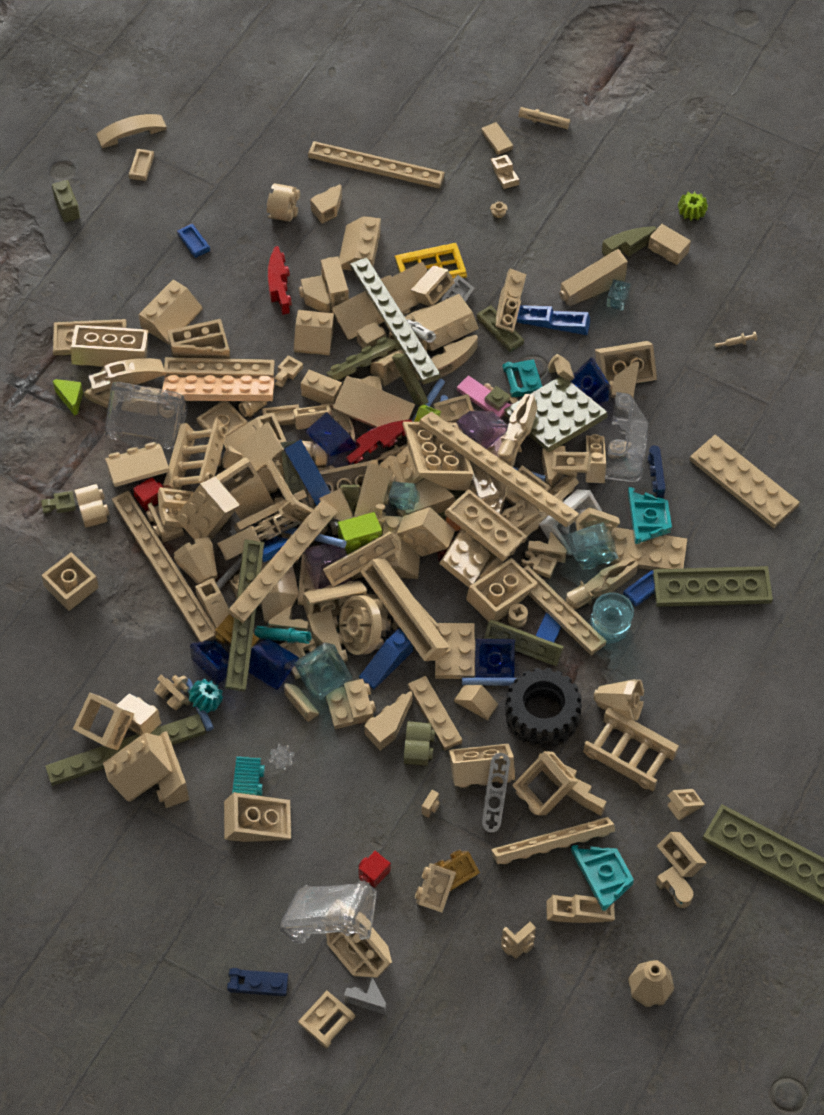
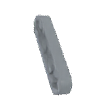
M504 753L494 754L490 763L482 816V826L488 832L497 831L501 825L510 759ZM500 756H503V760L506 761V764L501 766V771H505L504 775L493 773V769L498 770V764L495 763V759H499ZM496 776L501 777L503 780V785L500 788L492 786V779ZM491 797L499 798L500 805L497 808L493 809L489 806L488 802ZM487 810L492 812L499 811L498 816L494 814L493 820L497 824L492 826V829H489V825L486 824V820H490L491 814H486Z

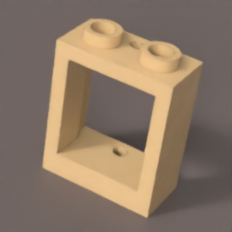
M338 256L321 260V275L329 299L331 313H333V307L349 300L348 287Z
M89 693L73 729L106 747L118 750L135 713L101 696ZM101 704L114 710L103 738L89 731Z
M544 751L512 786L517 790L516 794L529 804L528 808L533 814L547 815L579 781L554 752ZM547 766L563 785L543 804L528 785Z

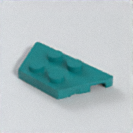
M629 487L628 499L635 544L670 533L672 524L668 500L654 497L646 492L644 495L634 492V488Z
M578 845L571 846V852L602 911L607 910L634 882L617 848L602 849L591 846L589 850L578 849Z

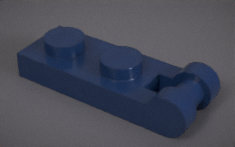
M654 445L649 448L647 459L648 463L651 464L649 468L650 477L654 479L651 485L652 493H655L656 497L664 499L666 489L661 451L658 446Z
M238 968L229 969L228 976L230 977V982L227 984L228 992L273 996L287 995L288 973L250 971ZM245 979L244 984H239L238 980Z

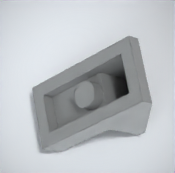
M374 979L371 980L367 993H364L362 989L357 987L352 989L346 988L344 993L345 1003L385 1015L386 1002Z

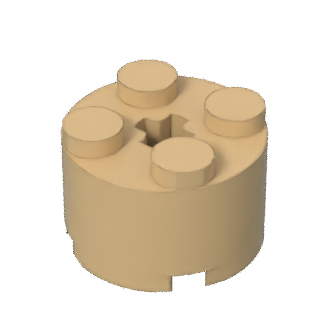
M274 183L271 189H274L273 194L269 193L267 213H270L268 218L290 222L298 214L296 203L300 198V190H297L296 187Z

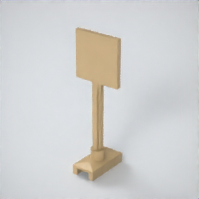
M266 422L240 444V447L257 473L265 466L271 472L287 502L278 509L280 515L301 525L304 522L303 519L310 515L314 509L297 501L288 488L274 462V459L284 449L272 427Z

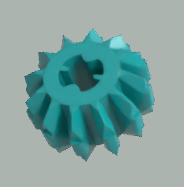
M205 678L201 681L197 680L189 690V701L193 703V707H198L199 711L204 710L206 713L214 712L222 702L223 691L218 689L219 685H214L212 680L210 682H207Z

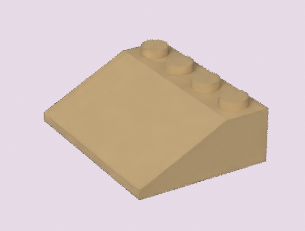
M403 422L418 476L449 490H468L474 474L469 459L419 425V422ZM449 423L459 430L457 423Z

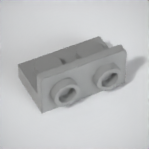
M457 275L453 279L455 283L436 304L457 294H460L466 302L474 287Z

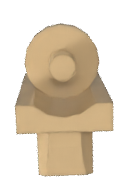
M163 675L157 678L160 683L154 691L163 699L171 692L173 696L167 701L171 708L177 710L183 704L188 706L191 703L180 691L181 689L184 692L189 690V687L186 685L188 682L186 676L178 678L174 675L172 677V680L175 682L174 684Z

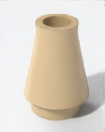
M242 401L239 403L240 413L244 417H251L262 407L266 406L267 401Z

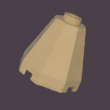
M209 537L198 538L194 540L196 544L193 545L189 542L174 553L177 565L198 585L212 578L215 581L217 578L213 544Z
M633 679L599 686L598 690L594 692V701H596L598 707L604 710L610 707L626 718L634 721L638 720L643 708V701H640V696H644L642 681Z
M658 960L638 964L628 980L632 998L645 1007H651L656 1004L664 1005L674 991L671 971Z

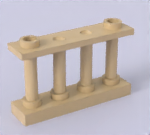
M215 419L213 428L209 430L194 431L187 423L180 425L169 464L170 472H167L163 485L165 488L181 490L183 485L201 484L215 477L227 435V428L219 419ZM210 437L207 445L193 446L195 439ZM206 452L204 460L189 462L191 454ZM201 468L200 476L185 477L187 470Z
M608 707L603 721L606 723V726L594 744L589 741L585 742L583 752L589 758L596 759L634 780L642 788L654 791L657 779L653 777L665 758L674 760L679 745ZM617 729L623 732L624 735L610 754L601 749L611 731ZM635 739L641 745L628 764L618 757L629 740ZM651 748L659 754L647 773H644L637 769L636 766L647 749Z

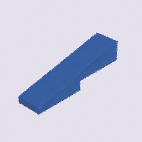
M520 305L516 322L587 335L590 317L588 312L553 311L552 306Z
M300 439L285 448L284 451L315 505L318 506L321 502L319 498L331 493Z

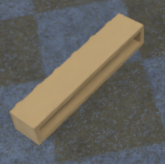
M372 559L360 571L424 661L438 660L450 648L386 559Z

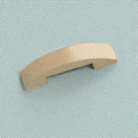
M145 114L117 121L105 127L96 135L101 148L118 144V139L147 130H149L150 134L167 130V127L161 115Z

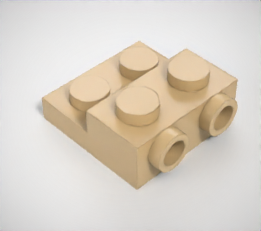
M409 446L397 456L390 455L379 465L380 467L392 470L393 475L396 476L393 487L390 486L388 491L391 497L400 499L423 479L418 476Z
M363 679L346 682L344 687L325 691L334 729L367 722L373 717V712H376L374 701H369L368 695H371L369 684H364Z

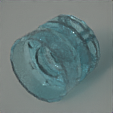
M611 592L601 595L596 600L590 617V626L606 640V643H616L627 636L634 616V608L631 601L624 595Z

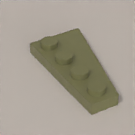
M382 337L376 341L375 345L367 346L361 350V353L347 357L344 363L333 365L330 368L331 370L326 373L329 378L339 380L356 372V367H366L372 364V359L383 358L389 355L388 351L401 348L396 340Z

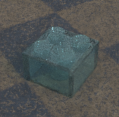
M604 522L567 534L572 554L582 570L592 569L597 565L610 563L619 558L614 538Z
M323 643L293 663L310 695L318 699H322L352 679L338 650L331 643Z

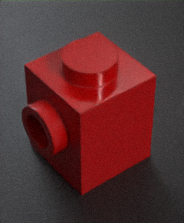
M153 477L133 488L135 499L145 511L149 510V503H152L153 507L159 503L158 490L163 488L162 484L156 482Z
M376 851L368 858H363L358 865L359 879L365 885H371L373 888L391 871V863Z

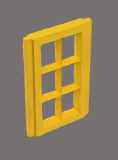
M456 243L395 255L399 273L407 270L404 263L413 261L420 263L422 259L435 257L437 263L425 265L426 269H431L433 265L443 268L442 266L456 263L458 270L449 271L452 278L454 279L457 275L467 278L466 269ZM453 253V260L440 261L439 256Z

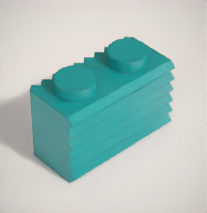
M236 757L232 794L242 793L262 796L263 784L260 783V777H264L265 765L261 764V758Z

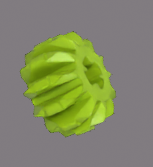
M695 191L693 194L687 192L686 195H682L678 202L679 215H683L684 219L690 218V221L693 218L698 221L700 217H704L708 209L706 198L702 196V193L697 195Z

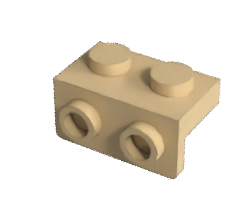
M529 922L516 935L505 927L502 932L501 947L504 952L509 956L512 955L515 959L523 952H529L534 946L536 927Z

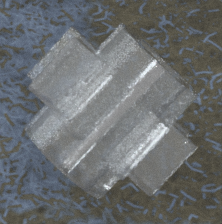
M278 744L276 750L271 749L270 754L272 757H270L269 762H274L275 769L283 768L285 771L287 765H293V760L290 758L294 757V752L288 750V745L281 747Z

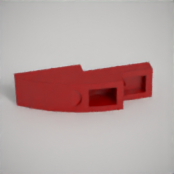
M276 246L273 249L268 265L269 294L271 303L279 301L282 314L284 315L290 313L289 306L292 305L290 295H286L287 277L290 276L288 266L284 265L286 263L284 253H280L279 247Z
M412 420L387 423L365 433L355 441L358 448L348 455L345 461L348 465L360 463L364 459L363 455L367 452L371 454L379 447L378 443L383 449L386 446L392 447L398 441L396 438L401 434L403 436L406 435L403 422H412Z

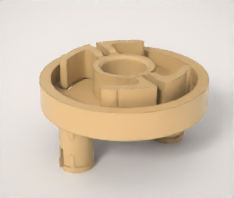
M359 595L348 598L343 604L339 617V631L343 644L350 653L355 655L369 654L374 650H379L384 644L383 639L380 638L382 631L380 611L383 608V603L380 599H371L368 596Z

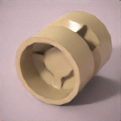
M302 441L315 465L327 467L328 443L317 442L314 445L311 441Z

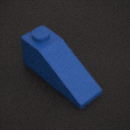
M398 629L385 641L359 676V679H363L364 683H368L369 687L373 690L413 652V644L403 631Z

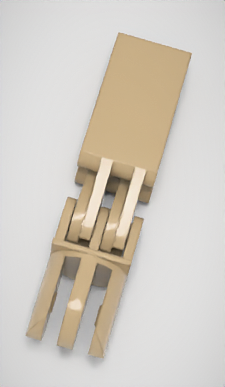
M524 395L509 419L506 437H500L502 444L497 454L499 459L508 465L513 463L518 452H522L520 445L531 432L538 408L534 395Z
M278 513L258 523L259 526L255 528L251 526L217 544L227 561L243 552L245 539L259 542L264 539L270 540L298 524L294 522L281 529V525L291 520L285 518L277 522L276 519L282 517Z
M629 558L601 570L599 574L586 584L581 581L579 587L567 593L566 603L576 610L587 603L591 605L593 598L614 592L636 575L637 561L634 558Z

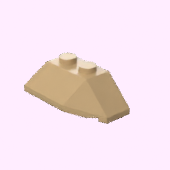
M270 560L267 562H262L261 571L270 562ZM293 566L261 602L265 623H268L270 619L288 607H292L298 599L299 592Z
M337 900L324 914L327 945L353 976L377 978L392 963L388 945L362 914L341 900Z

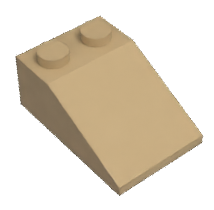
M511 558L469 587L466 600L488 622L491 619L499 621L508 614L509 608L512 605L519 604L538 583Z
M233 793L224 801L225 840L240 842L290 840V800Z

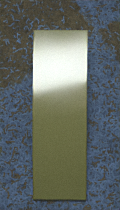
M655 226L641 227L613 235L603 241L602 253L607 256L619 249L621 253H625L629 257L649 244L650 236L657 228Z

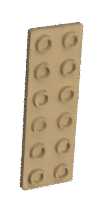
M423 262L383 281L403 316L411 312L410 308L419 304L411 289L428 272ZM366 291L332 308V312L347 340L356 337L357 331L366 325L374 322L379 325L384 322Z

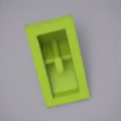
M53 380L54 390L73 415H77L83 396L81 382Z

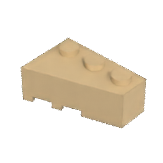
M221 319L168 330L172 355L175 357L230 359V350Z

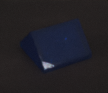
M591 357L573 374L574 379L570 382L599 404L608 400L610 384L594 358Z
M327 412L306 430V433L329 456L352 450L356 447L351 435Z
M266 639L251 647L248 673L278 690L299 660V657L272 640Z
M475 639V678H514L515 639Z
M215 640L191 643L190 652L192 660L218 685L227 676L229 653Z

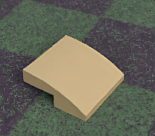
M469 394L433 404L434 409L441 411L440 418L447 423H457L460 432L465 433L481 428L476 411L473 410Z
M159 488L158 502L163 526L184 528L175 517L192 496L193 491Z

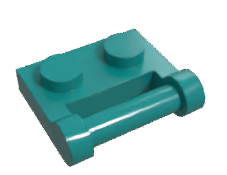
M534 359L516 363L506 362L502 365L511 387V397H522L543 387ZM515 371L518 372L522 388L517 386L513 373Z

